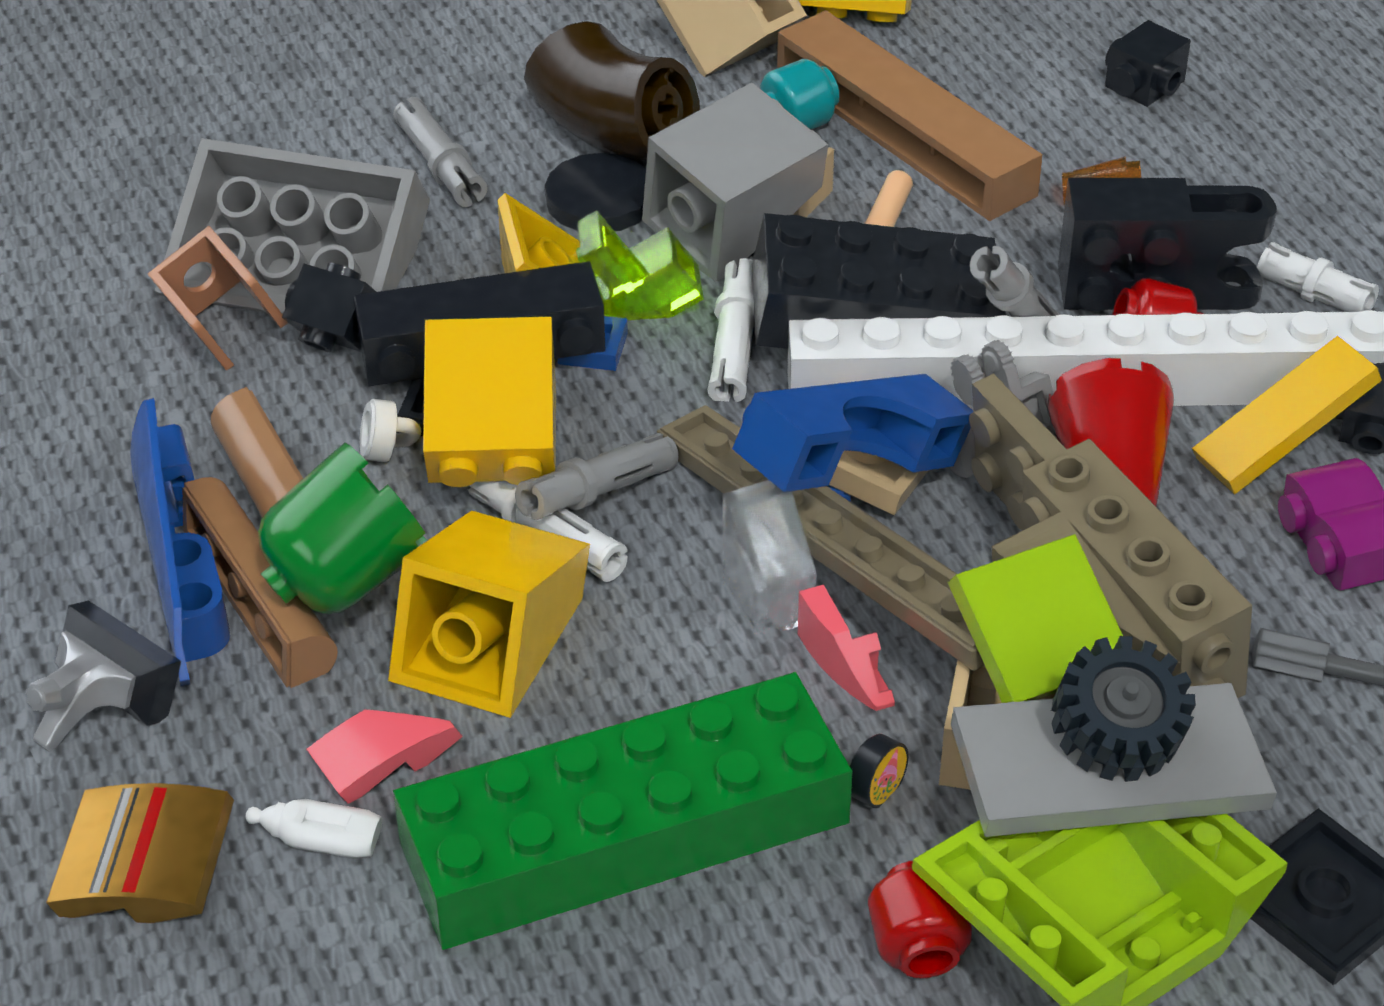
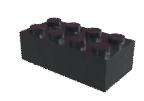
M764 213L752 263L756 346L788 349L789 320H811L815 318L873 319L876 317L890 319L934 318L938 316L962 318L1006 315V311L998 309L990 302L986 296V287L976 280L970 271V261L974 253L986 246L992 251L993 246H996L995 238L968 233L955 234L927 231L913 227L899 228L863 224L857 221L844 222L807 218L800 215Z

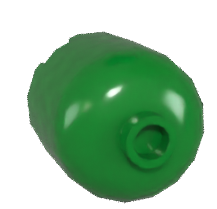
M343 443L275 503L261 520L258 530L259 547L270 566L260 574L286 605L297 596L314 611L325 614L341 613L357 604L401 570L403 557L428 541L423 536L425 534L423 528L388 484L380 491L375 487L363 471V468L369 463L347 443Z

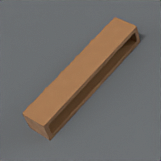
M825 10L778 32L777 68L801 59H809L816 62L819 66L827 67L833 74L839 89V102L835 106V114L988 221L1038 197L1043 154Z

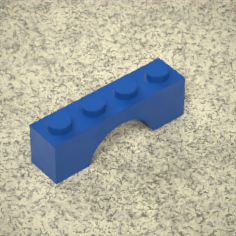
M927 374L754 393L751 403L744 411L743 423L732 449L783 492L829 486L844 450L872 454L894 462L913 473L953 467L971 429L969 416L973 413V410Z

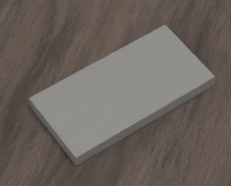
M1232 683L1190 686L1186 694H1195L1196 706L1191 714L1194 719L1176 754L1169 764L1165 761L1158 773L1149 777L1144 769L1138 781L1125 782L1123 768L1118 769L1113 781L1100 778L1103 765L1093 761L1088 772L1076 765L1082 754L1078 748L1069 755L1065 754L1059 746L1065 732L1054 734L1051 724L1056 713L1051 711L1053 699L953 707L951 728L985 837L1272 809L1277 792Z

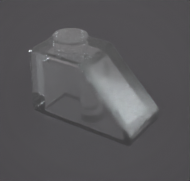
M766 480L724 493V588L755 636L777 629L786 631L796 628L798 626L799 591L816 587L817 573L792 491L783 492L770 480Z

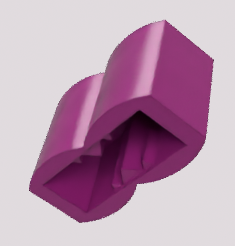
M1353 458L1286 474L1284 494L1278 500L1279 517L1285 530L1289 533L1297 532L1307 546V554L1313 570L1318 575L1326 574L1334 588L1339 591L1384 580V490L1371 468L1359 458Z

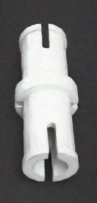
M1271 242L1269 248H1265L1257 266L1262 278L1301 293V298L1312 303L1314 300H1317L1344 312H1360L1364 309L1371 310L1379 293L1378 285L1335 269L1333 262L1322 257L1314 260L1295 253L1275 242Z

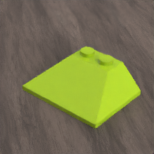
M1228 814L990 837L984 836L981 822L978 820L914 858L912 870L1060 1006H1148L1221 957L1285 874L1288 862Z

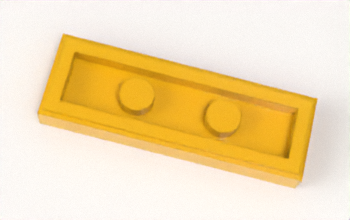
M1337 335L1192 448L1196 459L1233 494H1236L1380 383L1382 379L1378 368Z

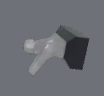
M89 600L68 605L55 660L59 669L47 677L32 682L26 690L27 703L32 707V710L46 711L33 740L48 751H51L58 747L64 737L86 713L101 706L119 707L146 726L160 723L169 715L181 660Z

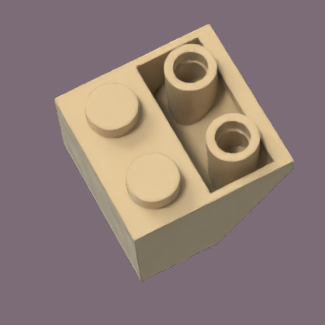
M657 0L697 70L704 77L777 43L779 31L801 22L807 16L798 0Z

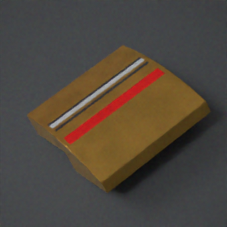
M124 784L84 790L46 903L58 917L68 918L124 908L137 923H156L202 914L234 799L228 791L182 784Z

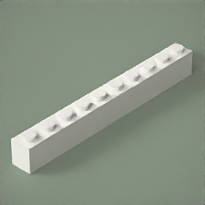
M1384 311L1240 312L1237 314L1179 313L1172 315L1118 314L1102 316H1072L1063 314L1032 317L1000 315L995 317L962 318L938 316L934 318L890 319L876 317L873 319L815 318L811 320H789L788 389L927 374L963 402L954 388V378L951 375L952 370L950 369L952 367L951 362L954 361L953 359L964 354H969V356H973L978 361L984 373L983 378H985L984 362L981 360L982 348L994 340H1000L1012 352L1013 363L1016 365L1019 379L1033 372L1049 374L1053 393L1057 390L1056 380L1063 373L1083 363L1105 358H1121L1122 368L1141 370L1142 361L1153 364L1168 376L1173 388V406L1248 405L1337 335L1371 363H1384Z

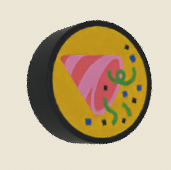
M880 733L868 738L857 750L850 764L852 769L851 797L872 808H879L902 783L909 759L906 745Z

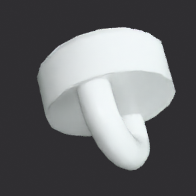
M371 399L366 404L360 427V453L365 460L388 462L394 447H408L418 441L421 436L420 425L410 418L397 417V408L394 401Z

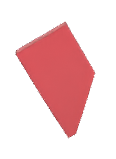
M824 584L799 591L797 634L819 666L850 695L871 709L878 711L895 706L892 689H888L878 671V655L881 646L877 632L851 638L850 630Z
M365 709L325 734L306 750L338 794L349 804L364 796L404 762L415 772L429 765L463 736L449 720Z

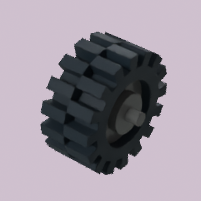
M1119 636L1114 649L1111 648L1108 637L1095 641L1091 652L1086 646L1079 650L1073 662H1069L1051 707V711L1056 712L1051 722L1054 734L1065 732L1059 745L1065 754L1069 755L1078 748L1082 754L1076 765L1088 772L1093 761L1103 765L1100 778L1113 781L1119 768H1123L1125 782L1138 781L1144 769L1150 777L1161 770L1165 761L1169 764L1194 719L1191 714L1196 706L1195 694H1186L1192 683L1187 672L1176 676L1172 675L1178 661L1170 653L1161 661L1152 657L1157 645L1145 640L1140 651L1132 650L1133 637Z

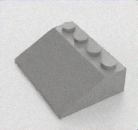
M201 138L165 259L207 226H210L255 277L282 314L285 311L287 290L292 282L298 279L304 263L325 270L329 262L337 263L358 272L361 275L360 280L366 282L376 292L397 288L417 250L430 198L415 170ZM199 262L190 267L184 276V286L197 287L202 285L210 277L212 265L208 262ZM241 282L212 303L267 313ZM156 286L154 291L156 295L164 296V294Z

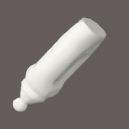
M309 799L292 800L288 803L278 802L276 805L269 806L262 811L257 807H251L246 812V821L249 824L260 823L266 831L271 833L272 837L280 838L284 844L290 847L354 859L372 857L382 829V817L369 810Z

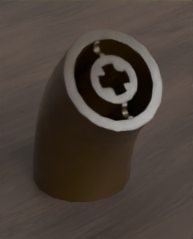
M584 21L559 29L550 34L535 48L526 63L524 80L527 89L542 109L573 135L589 145L610 154L647 161L648 140L650 136L700 110V100L695 82L684 65L674 58L650 57L634 52L623 46L611 31L600 23Z

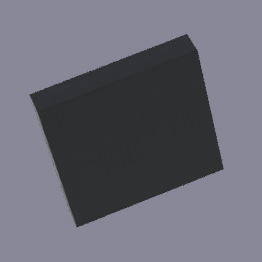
M1318 808L1268 846L1288 864L1285 874L1250 919L1334 986L1384 945V858Z

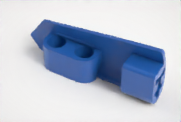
M152 398L144 400L138 410L132 431L130 456L133 479L173 655L181 660L178 674L180 686L190 684L186 662L206 658L221 651L230 639V628L211 545L206 538L199 534L175 532L174 527L183 526L182 488L185 482L194 480V475L182 428L176 424L158 427L155 399Z

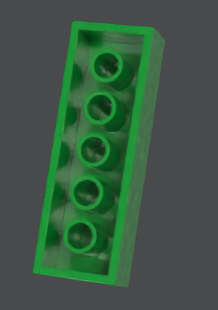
M793 672L393 790L401 847L441 949L445 950L849 824L852 769L798 674Z

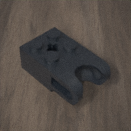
M1068 178L1058 260L1064 310H1113L1122 289H1131L1142 278H1150L1192 290L1197 300V310H1241L1255 306L1261 298L1263 280L1258 268L1249 258L1227 254V252L1234 247L1264 242L1270 236L1277 212L1274 200L1264 189L1259 187L1187 185L1185 178ZM1227 282H1235L1241 286H1232L1227 284Z

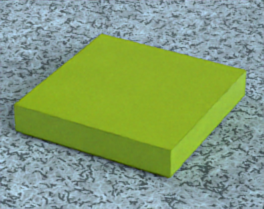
M1076 534L956 574L948 582L1002 703L1039 700L1055 694L1069 662H1073L1079 650L1086 646L1091 652L1095 641L1108 637L1111 648L1114 649L1119 636H1123Z

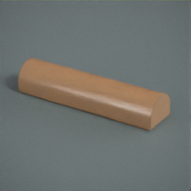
M245 387L224 397L215 406L211 414L212 429L263 518L269 509L296 486L303 477L252 390H248Z
M212 477L185 482L182 488L184 533L199 534L208 540L212 548L223 592L284 685L293 688L328 673L337 659L338 650L336 644L310 607L304 604L297 596L286 605L261 576L260 573L268 568L270 564L259 547L258 531L226 484Z

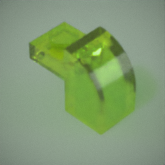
M598 211L578 221L580 247L576 249V254L580 263L588 261L591 263L604 304V315L627 318V320L671 318L704 300L699 265L669 227L628 248Z

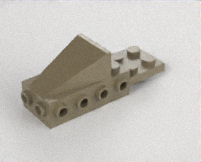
M994 373L973 383V413L969 416L975 442V457L971 460L972 471L979 485L986 492L993 491L1007 506L1013 522L1022 530L992 546V562L1076 534L1123 636L1133 637L1132 650L1140 651L1145 640L1157 645L1152 657L1161 661L1170 653L1178 661L1172 675L1176 676L1187 672L1192 682L1190 686L1232 683L1237 698L1246 695L1252 604L1090 439L1066 449Z

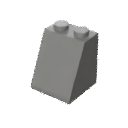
M751 82L649 137L642 221L698 270L717 282L725 278L724 270L729 262L734 260L738 268L739 260L747 259L756 250L764 213L793 215L822 187L828 144L815 131L810 130L784 109L777 100L772 99Z

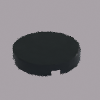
M610 153L585 154L566 160L549 173L545 183L548 212L561 225L580 232L592 233V227H606V233L622 231L639 224L643 216L646 167L634 159Z

